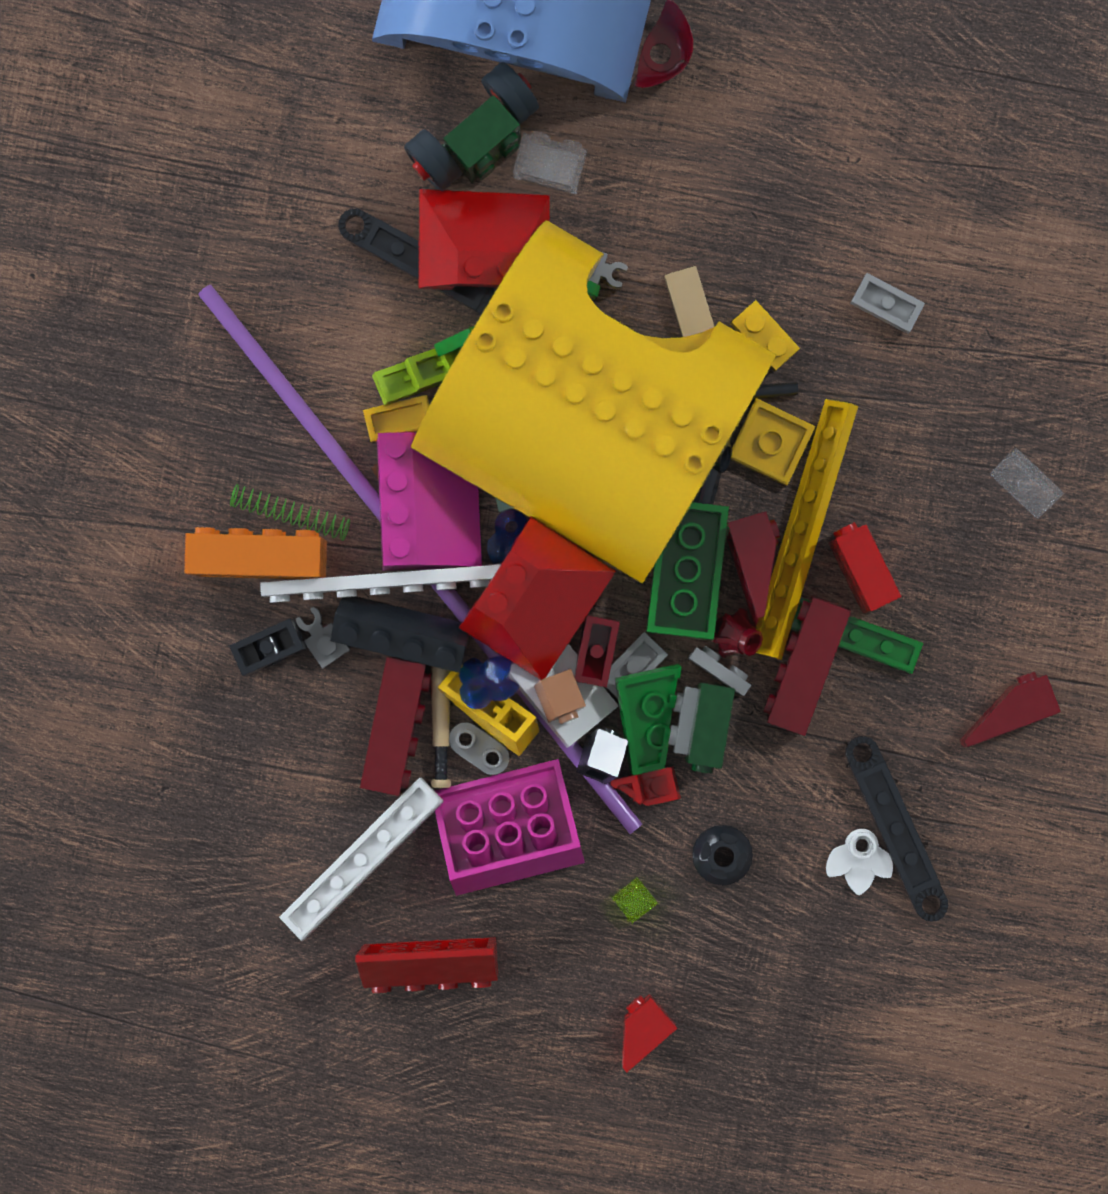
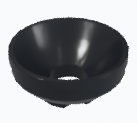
M716 825L706 829L696 839L692 858L694 866L702 878L712 884L723 886L738 882L746 875L752 864L753 853L749 840L740 830L728 825ZM720 847H728L733 851L734 858L728 866H719L714 861V853Z

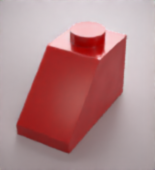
M650 994L645 998L639 995L626 1007L629 1012L625 1015L622 1048V1068L626 1073L677 1029L676 1023Z

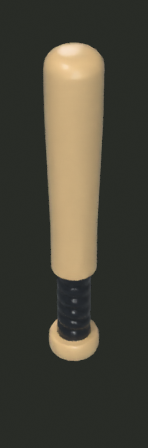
M431 666L432 746L435 749V778L431 780V787L450 788L451 780L447 776V748L450 746V700L438 690V686L451 671Z

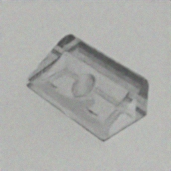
M1017 448L1011 450L990 472V475L1037 519L1064 494L1058 486Z

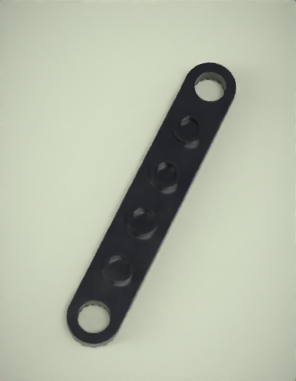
M358 208L344 211L340 216L338 227L345 240L418 280V240ZM358 217L364 221V229L359 234H350L346 230V223L349 219ZM455 286L452 290L437 291L482 315L498 287Z
M866 736L854 737L846 745V760L913 908L922 919L931 922L938 921L947 913L948 899L888 766L873 739ZM866 743L870 747L871 756L866 762H858L854 758L853 749L857 744ZM935 895L940 901L939 909L932 914L925 913L922 907L923 899L926 896Z

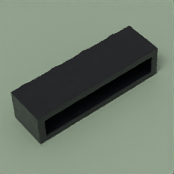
M355 596L341 598L335 613L330 641L460 673L470 635L459 628L462 622Z

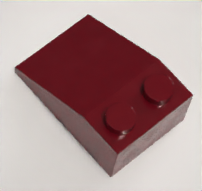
M766 511L728 522L726 530L727 543L756 629L762 628L775 548L780 538L775 519L769 520Z

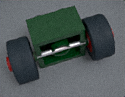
M504 62L495 66L481 80L490 98L443 138L444 144H441L425 129L421 130L413 139L405 144L404 149L414 163L412 165L414 171L423 181L428 179L438 190L444 191L462 175V172L471 183L477 178L480 180L485 179L495 169L493 165L502 156L505 159L509 158L519 149L520 145L518 143L521 141L520 124L538 110L539 104L530 89L532 87L526 78L520 73L517 74Z

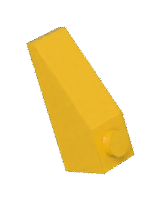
M463 665L460 673L451 671L438 686V690L474 722L518 756L523 753L539 733L536 716Z

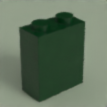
M698 683L697 689L699 690L685 762L692 764L691 769L693 771L713 774L714 768L722 769L735 689Z

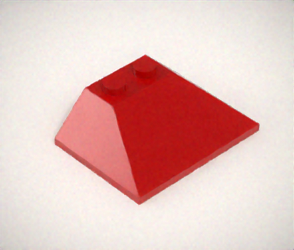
M420 189L418 289L452 290L455 286L499 287L512 264L535 231L546 220L550 222V195Z
M531 516L513 543L512 549L459 628L538 679H545L616 570Z

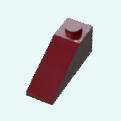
M1032 671L1016 677L1018 683L1009 686L960 739L961 746L969 747L1061 713L1048 676H1037L1036 672Z

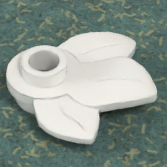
M867 829L852 831L847 836L845 844L831 851L826 863L827 875L829 877H836L844 874L849 887L857 895H862L871 886L875 875L882 878H891L893 872L891 856L879 847L877 837ZM859 839L867 841V848L864 851L856 849V842Z

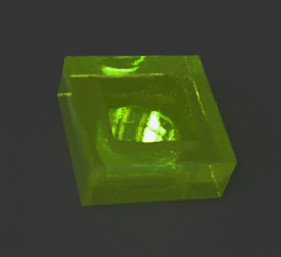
M635 877L611 896L632 924L658 904L638 877Z

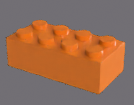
M196 527L195 533H186L184 574L190 576L261 579L326 578L327 540L319 537V533H316L314 530H296L295 536H286V532H282L279 529H262V535H253V531L243 528H229L228 534H220V530H215V528Z

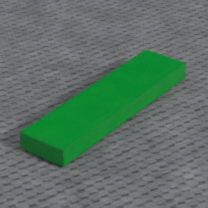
M800 598L791 630L796 632L799 631L802 620L797 619L803 600L809 602V600ZM849 616L838 647L913 674L924 643Z

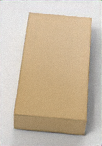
M693 266L664 275L682 337L699 334L713 328L714 323L697 267Z

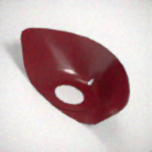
M671 0L665 2L658 21L643 45L639 58L637 79L634 85L636 87L646 88L668 81L682 72L690 61L694 44L691 27L684 13ZM656 44H665L669 47L671 57L666 63L657 64L651 59L650 51Z

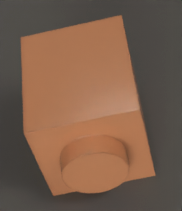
M571 669L542 679L534 685L548 723L557 719L560 725L579 717L577 712L586 706Z

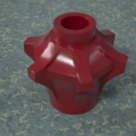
M739 608L735 614L729 615L725 613L716 621L714 640L712 641L718 643V655L724 658L737 653L751 656L760 649L763 636L751 624L747 611Z

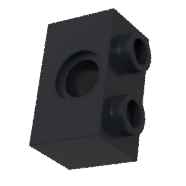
M292 618L229 645L242 676H250L308 649L295 619Z

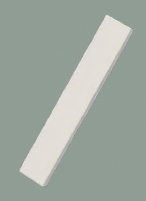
M418 778L279 918L301 941H304L444 802L442 798L422 778Z

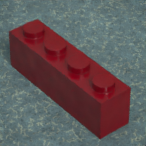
M814 595L811 596L809 602L803 600L797 619L802 620L798 633L792 631L786 646V650L791 652L787 664L780 663L774 681L778 682L779 686L775 695L769 694L763 712L768 714L767 723L803 736L806 735L849 619L850 608Z
M390 657L386 658L360 788L396 796L401 795L402 789L407 790L409 788L412 770H407L406 768L409 756L415 757L419 738L413 737L415 725H421L424 717L425 705H421L420 700L422 691L428 692L431 683L432 673L426 672L428 665Z

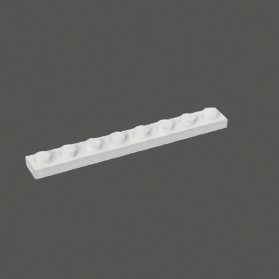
M500 565L260 582L261 596L270 597V603L289 602L290 595L303 594V600L323 599V593L336 592L337 598L355 597L357 596L356 590L370 589V595L390 594V588L403 587V593L422 592L423 585L436 584L437 590L457 589L456 583L470 582V588L487 587L490 582L489 580L493 578Z

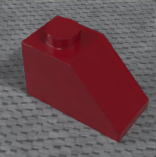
M592 615L586 616L577 655L574 676L576 682L607 688L620 625L619 621Z

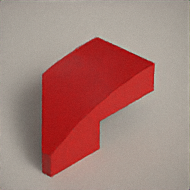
M674 766L634 776L617 778L610 782L612 787L621 790L640 805L650 806L681 798Z

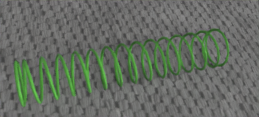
M236 484L230 500V507L233 506V508H235L240 502V508L241 510H244L249 503L250 513H252L257 506V514L261 515L265 509V516L266 518H268L274 510L273 517L275 521L280 517L282 513V522L285 523L290 516V524L293 526L299 517V528H302L307 520V530H311L315 523V531L316 533H318L324 524V536H326L329 533L332 527V538H335L339 531L340 540L344 541L346 538L350 525V518H348L346 522L343 535L342 528L345 517H343L340 527L335 536L333 537L334 524L337 514H335L332 524L328 532L325 534V525L328 516V511L325 515V518L320 529L317 531V521L320 509H318L317 515L312 526L310 527V529H308L309 517L312 508L311 506L304 523L300 527L301 512L304 504H302L298 516L292 524V513L295 501L293 502L292 508L287 519L283 521L284 509L287 499H285L284 505L279 516L275 519L276 505L279 498L278 496L276 498V502L271 513L269 514V516H267V506L270 498V493L268 495L263 510L259 514L258 509L262 491H260V495L255 507L252 511H250L251 498L254 489H252L249 500L243 509L242 499L246 486L243 487L241 497L235 506L234 503L238 494L239 484Z

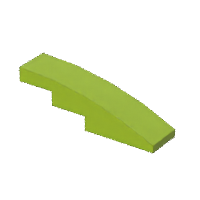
M461 348L438 357L436 350L432 349L409 357L405 362L374 372L372 377L384 406L441 385Z

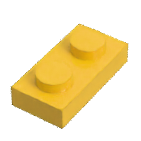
M756 300L731 322V325L738 332L748 334L747 338L776 354L770 366L774 372L800 349Z

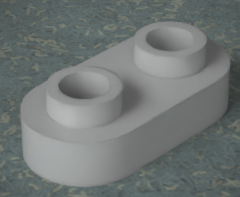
M468 722L460 723L450 732L449 743L451 748L484 773L496 775L503 772L508 766L509 752L507 748L476 725ZM462 733H469L472 737V742L467 746L462 745L459 741ZM495 752L498 754L499 761L497 764L491 765L487 762L486 756L488 753Z

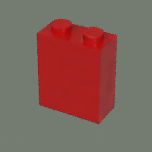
M854 522L833 533L836 539L828 542L862 614L874 611L902 597L866 524L858 528Z

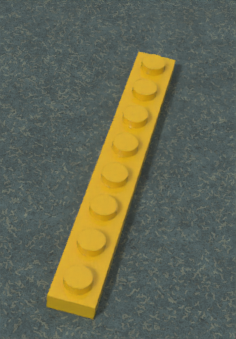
M825 399L771 576L762 628L756 629L763 636L762 645L756 652L757 654L782 660L858 410V406L852 403Z

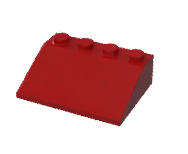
M496 937L364 944L356 954V965L363 988H372V993L391 992L393 986H405V991L425 990V985L438 984V989L441 990L458 988V983L471 982L473 988L490 987L491 981L498 980Z

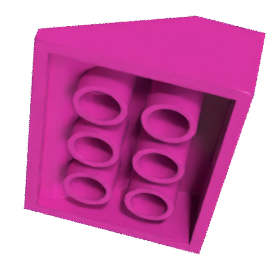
M417 432L378 433L377 454L382 571L482 566L478 487L412 449L411 445Z
M559 759L454 785L450 788L435 790L444 801L435 810L449 879L456 896L585 863Z

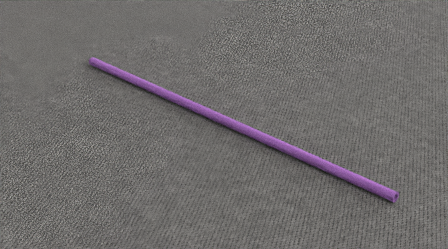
M208 285L203 288L198 294L380 521V502L377 491L213 286ZM436 584L431 585L456 618L463 622L470 608L455 589L437 590ZM472 637L575 767L578 768L583 749L577 741L566 748L506 674L505 670L513 662L501 654L493 652L490 647ZM583 775L629 834L642 825L641 821L610 783L604 784Z

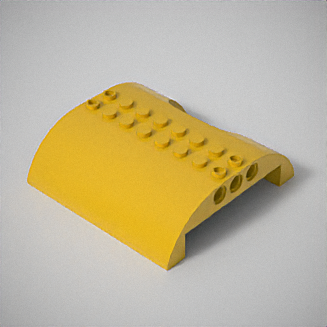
M546 220L535 231L512 264L461 348L435 394L418 428L411 448L529 518L532 516L575 545L638 582L643 583L739 423L773 363L776 354L720 321L708 340L700 348L693 351L673 352L655 344L604 314L592 303L587 293L586 283H588L604 253Z

